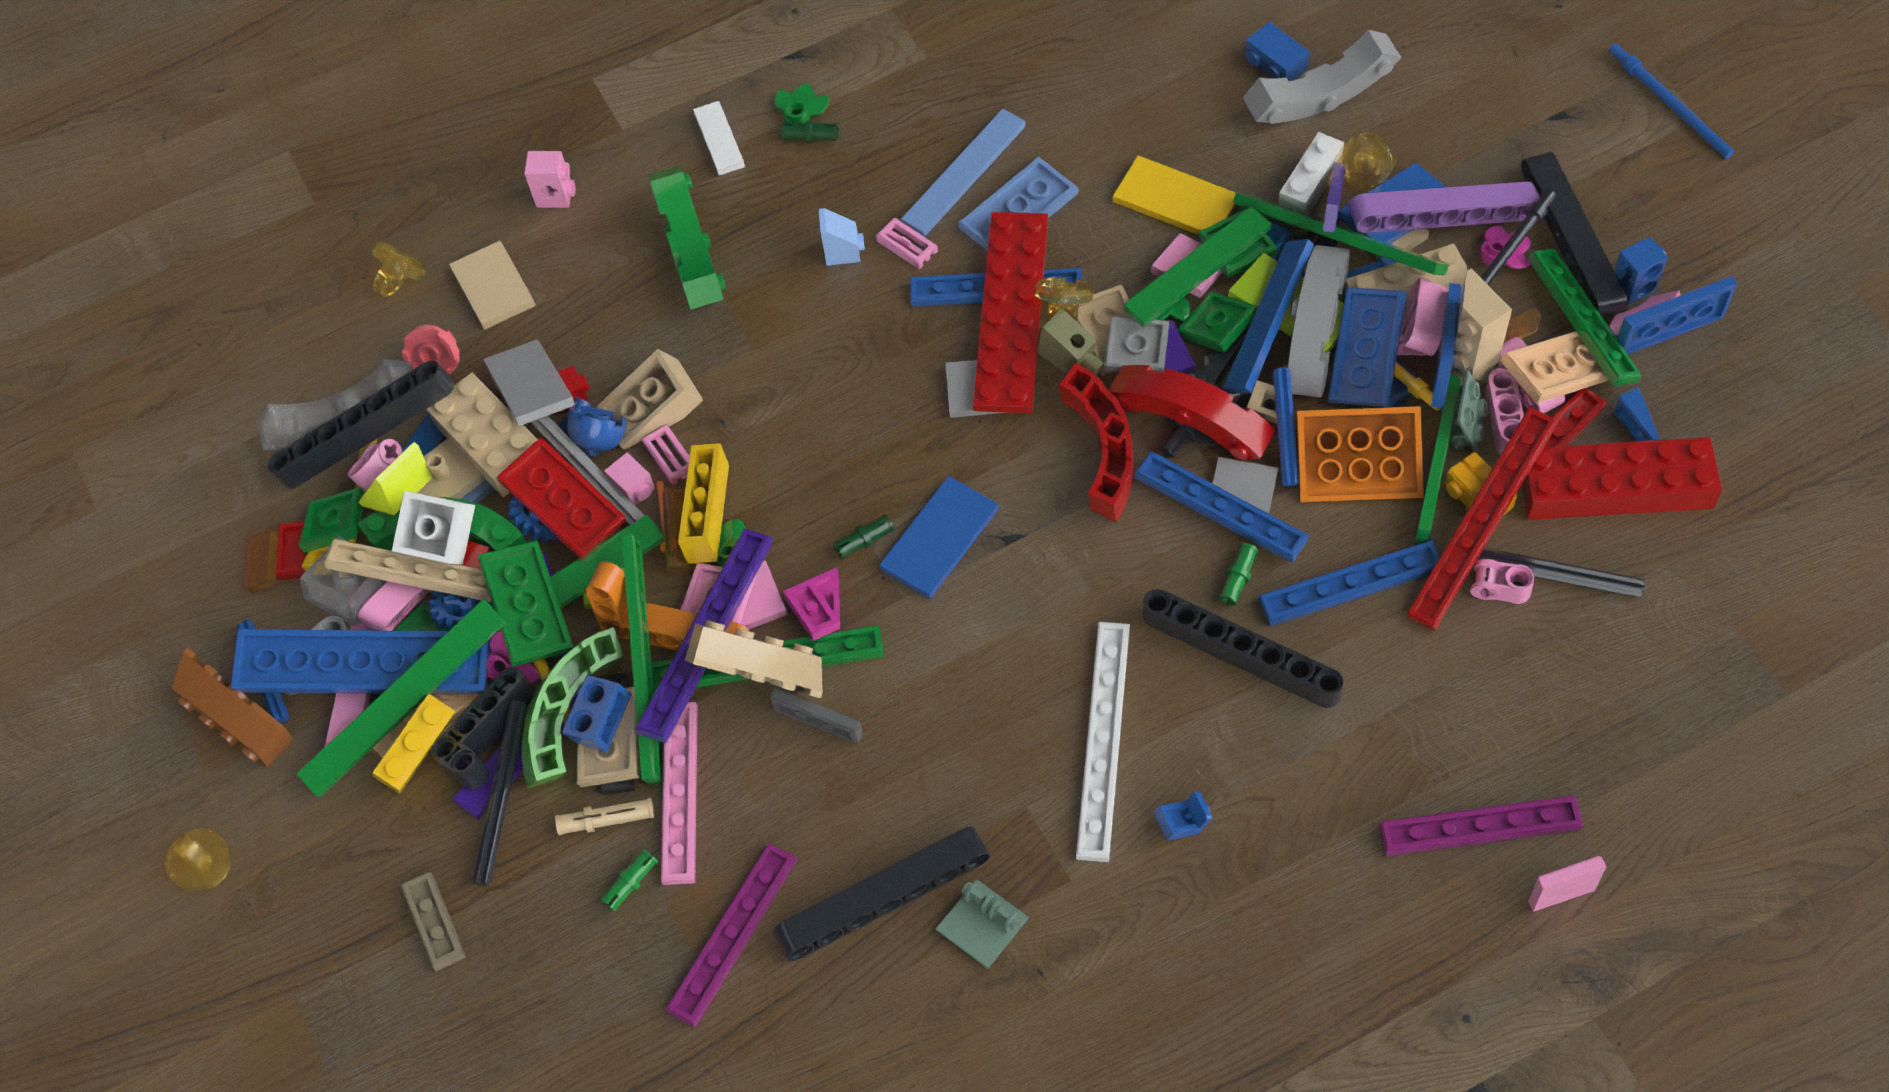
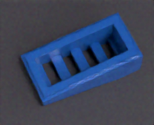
M1635 388L1620 395L1614 415L1635 442L1660 440L1640 390Z

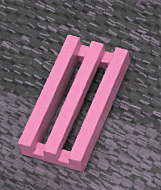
M895 217L876 235L877 242L919 270L923 267L924 261L928 262L931 259V254L935 255L938 252L936 244ZM893 228L896 229L897 231H899L900 233H902V234L905 235L906 237L900 236L899 234H897L896 232H894L892 229H893ZM909 239L925 248V250L923 251L912 244Z
M667 424L642 438L643 445L672 486L678 483L677 479L680 477L682 479L687 478L690 456ZM666 435L686 463L685 466L682 467L660 436ZM653 440L656 441V443L661 448L663 453L666 455L670 463L673 465V467L676 470L675 472L671 471V469L663 460L659 452L651 443Z

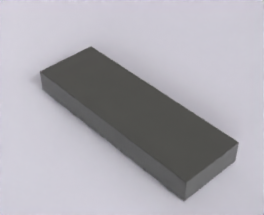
M776 687L770 695L774 711L855 744L859 743L863 735L861 724L858 720Z

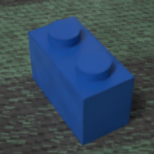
M1268 22L1246 40L1245 58L1252 66H1256L1266 73L1270 79L1287 77L1288 81H1293L1308 70L1310 51L1271 22Z

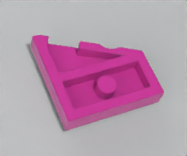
M837 568L784 591L785 600L812 641L840 629L839 574Z

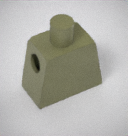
M1061 308L1042 327L1038 354L1066 374L1075 363L1088 369L1094 375H1097L1104 366V363L1093 355L1097 342L1095 338L1064 309Z

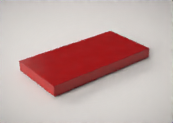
M542 437L497 476V480L582 561L626 521V516Z

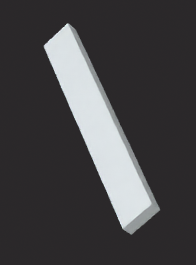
M1098 622L1076 860L1109 862L1130 624Z

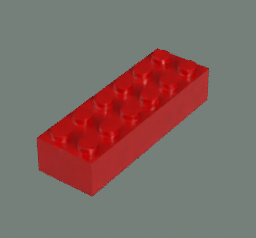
M1711 437L1543 447L1522 483V490L1528 520L1714 509L1721 495L1722 486Z

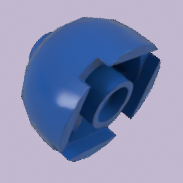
M575 406L569 408L566 426L568 436L577 446L583 448L582 451L585 454L599 456L600 451L612 450L623 439L628 420L625 416L621 415V419L618 420L613 418L614 412L609 410L581 406V412H575Z

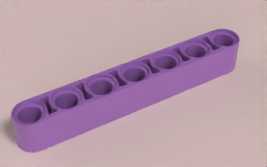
M1516 182L1364 193L1353 197L1348 203V208L1357 230L1361 233L1523 221L1526 217V211L1540 197L1533 183Z

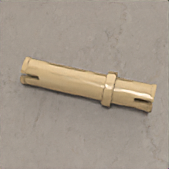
M648 798L591 809L590 806L584 807L583 811L555 815L558 835L560 836L587 830L588 833L595 832V828L648 818L653 819L655 815L652 799Z

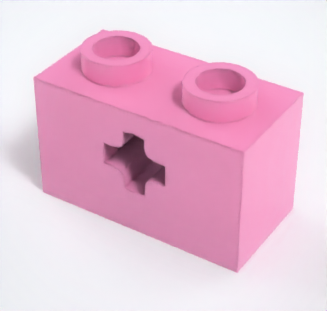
M528 151L524 174L536 208H569L571 196H575V181L570 179L569 163H565L562 152Z

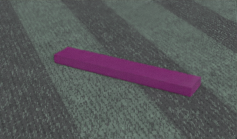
M1576 795L1382 821L1379 824L1386 856L1579 831L1584 826Z
M770 843L766 845L665 1010L668 1014L694 1028L697 1026L797 862L796 856Z

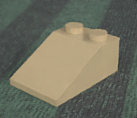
M657 349L596 407L614 412L613 418L620 420L621 415L628 419L626 431L619 443L620 447L625 450L642 441V438L666 424L669 427L681 421L703 401V398L679 360Z

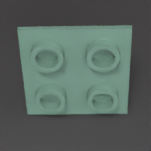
M1466 370L1462 395L1457 399L1455 421L1453 422L1454 428L1452 429L1450 442L1453 444L1452 447L1454 449L1463 450L1465 446H1471L1473 452L1478 454L1479 443L1484 440L1483 419L1488 415V402L1486 399H1483L1478 382H1475L1470 371Z
M976 879L973 884L970 881L965 884L962 889L964 895L939 924L936 931L988 969L1029 917Z

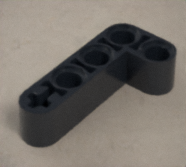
M518 668L504 670L432 745L430 753L434 760L449 777L466 789L476 790L487 782L489 770L479 757L504 732L511 701H521L526 703L527 706L531 703L535 689Z

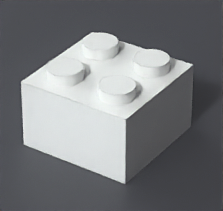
M404 491L392 551L448 564L463 565L475 505Z

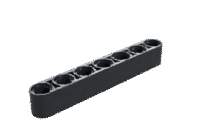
M1548 152L1522 159L1521 170L1526 182L1534 184L1539 197L1541 198L1548 189L1556 194V197L1546 209L1547 214L1544 219L1579 285L1602 318L1625 312L1628 308L1625 291L1554 153Z
M427 361L276 452L269 459L267 468L284 485L289 488H295L447 397L453 391L455 381L436 361Z
M1153 589L1144 596L1143 619L1150 627L1321 707L1331 708L1340 702L1344 680L1342 675L1335 669L1167 591ZM1160 606L1164 609L1161 611H1154L1151 609V607ZM1188 619L1192 622L1189 624H1182L1179 622V620ZM1216 632L1220 634V636L1209 637L1207 633ZM1238 645H1244L1249 649L1245 651L1237 650L1235 647ZM1271 658L1276 660L1277 663L1267 664L1263 660ZM1302 672L1306 676L1303 678L1295 677L1292 673ZM1329 685L1335 688V690L1325 691L1321 687Z
M974 827L963 828L784 920L774 928L773 932L787 960H799L981 866L989 859L990 854Z

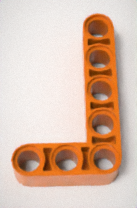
M599 562L586 588L590 604L603 631L614 627L617 638L630 640L624 572L613 563ZM646 603L650 645L678 651L697 613ZM733 621L730 622L726 630L734 634L736 628L749 631L744 625Z

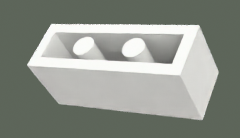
M1318 132L1281 189L1278 205L1309 215L1332 179L1334 164L1342 163L1344 142Z

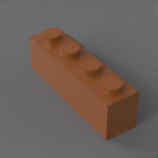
M187 647L183 651L172 685V689L179 696L176 702L188 713H191L193 710L200 715L197 718L210 730L214 727L218 728L221 731L219 736L232 747L236 743L243 748L240 752L252 763L255 764L259 760L268 767L294 740L281 723L254 701L249 704L250 700L241 691L232 690L231 684L229 685L208 663L204 666L196 653Z

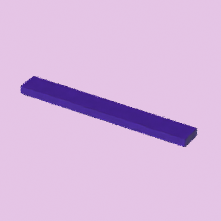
M743 529L636 727L639 735L667 743L706 667L695 665L685 660L695 623L705 626L706 621L709 620L725 625L724 631L727 630L773 544L771 536Z

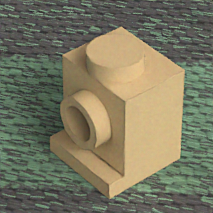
M1257 380L1246 408H1251L1263 419L1277 424L1274 386ZM1267 401L1273 402L1275 409L1265 408L1264 403Z

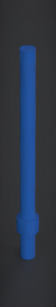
M1617 43L1610 47L1609 52L1622 63V68L1629 75L1634 74L1725 159L1733 155L1734 150L1643 68L1642 62L1635 55L1630 56Z

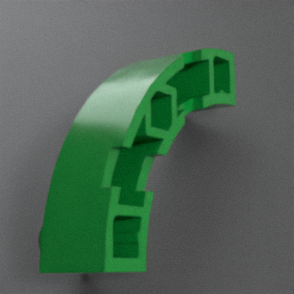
M679 165L649 174L648 178L660 215L666 214L668 224L663 225L690 310L724 300L721 292L726 289L722 273L716 274L707 250L712 248L708 233L701 232L689 194V190L693 189L689 172L683 173Z
M439 497L475 505L468 541L488 546L491 551L527 543L524 536L512 523L493 510L462 499ZM400 510L395 515L377 511L357 523L373 547L392 551Z

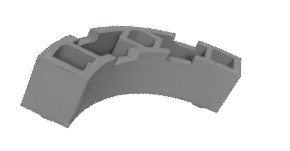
M1367 30L1352 46L1343 52L1345 57L1333 65L1325 63L1303 73L1300 79L1288 81L1287 77L1277 79L1258 78L1242 98L1256 122L1275 124L1304 119L1324 111H1332L1340 104L1358 95L1382 76L1390 73L1393 66L1401 59V56L1387 34Z
M1315 245L1305 265L1304 271L1306 272L1300 298L1294 299L1292 306V317L1296 318L1289 363L1283 366V368L1290 369L1292 394L1321 398L1326 388L1330 352L1324 351L1325 343L1329 341L1330 334H1333L1338 311L1337 295L1342 294L1348 277L1350 249Z

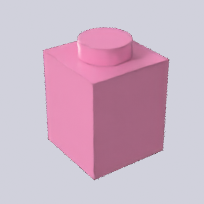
M629 453L624 454L605 470L606 476L634 505L646 500L655 489L650 473Z

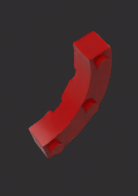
M1075 363L1059 385L1062 403L1078 413L1089 424L1099 440L1102 449V460L1096 478L1088 491L1090 510L1116 523L1124 511L1133 485L1134 455L1129 423L1115 395L1113 396L1096 375Z
M1125 365L1121 367L1108 389L1118 399L1125 412L1140 411L1154 413L1175 419L1180 424L1189 425L1220 443L1239 461L1260 459L1276 431L1251 408L1244 410L1231 402L1234 397L1229 393L1201 379L1166 368L1162 373L1153 371L1149 365Z

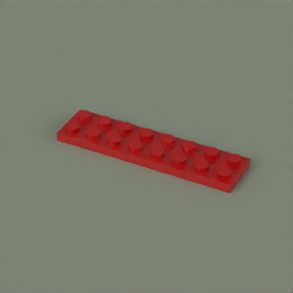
M991 212L973 411L1033 414L1048 232L1047 213Z

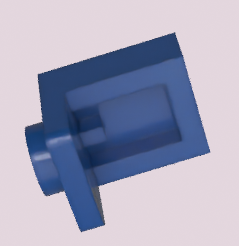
M1200 791L1192 792L1186 801L1162 805L1154 811V815L1167 841L1198 835L1212 820L1209 806L1204 801Z

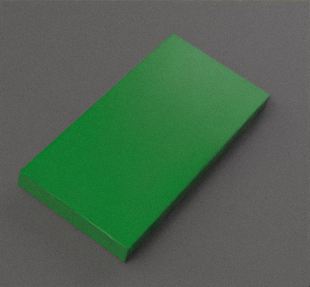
M538 541L479 554L478 563L492 606L507 622L500 631L512 667L565 654L572 650L573 644Z

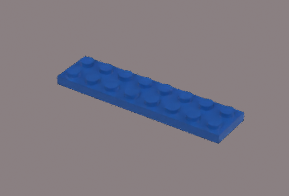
M238 629L231 689L241 692L383 693L449 631ZM490 639L431 694H481L487 687Z

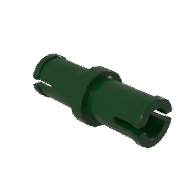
M807 120L806 123L783 122L781 127L783 140L798 139L813 143L814 140L838 141L839 138L838 123H814L813 120Z
M883 514L865 526L859 525L855 527L854 532L833 542L835 552H840L838 557L843 560L863 547L866 549L871 547L873 541L894 531L892 521L887 522L889 517Z

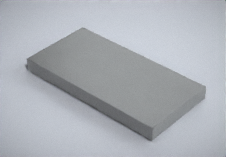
M538 339L483 359L486 369L518 426L575 405L571 393Z

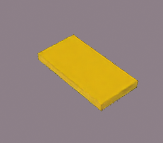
M1139 155L1113 195V202L1196 235H1198V232L1230 217L1237 206L1233 202L1236 192Z

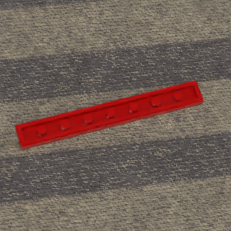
M1531 407L1527 409L1408 610V618L1436 631L1555 429L1557 419Z

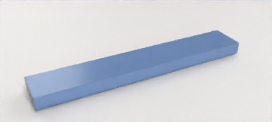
M1002 109L901 218L902 223L925 237L1025 128V120Z

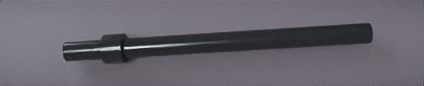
M1546 190L1537 202L1532 203L1525 213V219L1482 274L1481 278L1488 286L1536 223H1540L1547 214L1546 209L1556 197L1552 190Z

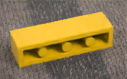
M720 443L691 445L678 539L687 564L717 562L729 464Z

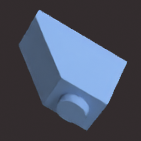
M825 208L819 209L820 232L827 266L861 262L860 251L865 250L863 233L857 232L856 222Z

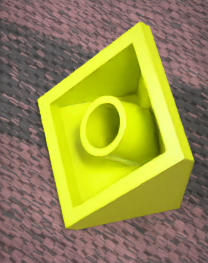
M415 442L374 480L359 501L363 507L395 515L401 509L404 491L418 493L432 479L421 450Z

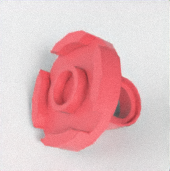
M426 324L417 326L405 336L402 357L406 366L411 371L427 361H436L449 375L456 370L459 363V349L456 345L457 341L449 329L442 330L437 326Z

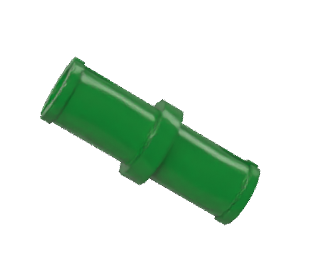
M1248 543L1240 544L1233 564L1228 566L1226 570L1227 578L1218 596L1222 603L1229 606L1237 605L1244 584L1248 583L1251 578L1250 570L1259 552L1255 546Z
M642 848L625 870L621 869L617 875L619 877L599 899L616 912L633 890L637 891L640 888V881L658 863V860L654 856L651 857L650 853Z

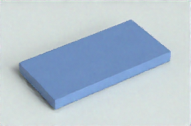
M1038 156L959 221V229L988 251L991 212L1047 213L1049 218L1078 194V187Z

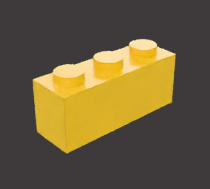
M428 694L373 771V777L400 794L430 752L434 742L441 736L455 716V711Z

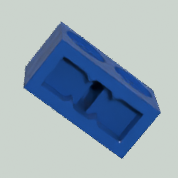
M1650 236L1620 251L1614 272L1625 291L1628 306L1657 291L1668 259L1665 250L1660 245H1657Z
M586 675L583 684L578 689L577 699L572 711L566 717L562 733L576 744L608 752L632 694L619 683Z

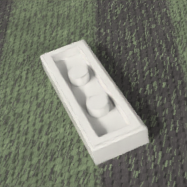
M717 101L693 109L718 175L744 168L743 158L720 102Z

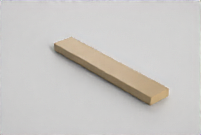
M333 539L325 559V568L477 600L485 599L487 602H491L481 569L448 564Z

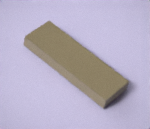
M429 871L400 884L433 969L438 971L466 958L433 873Z

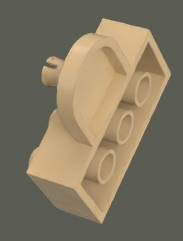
M472 372L458 382L447 397L426 409L434 425L447 439L424 456L432 479L418 493L435 497L461 499L487 480L504 498L510 492L497 480V476L538 440L524 425L518 426L511 411Z

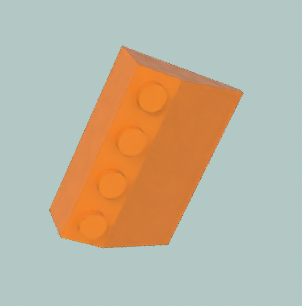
M1421 406L1309 410L1294 413L1300 502L1424 498Z

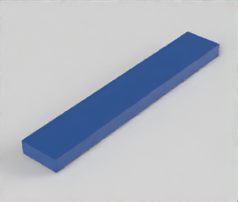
M1309 239L1285 243L1223 389L1229 394L1252 392L1314 244Z
M1082 268L1044 270L1042 299L1083 297ZM985 273L910 277L911 306L982 303Z
M1153 451L1149 452L1135 471V479L1291 563L1294 562L1308 541V534Z
M1433 540L1259 595L1258 602L1270 627L1428 576L1439 560L1440 554Z

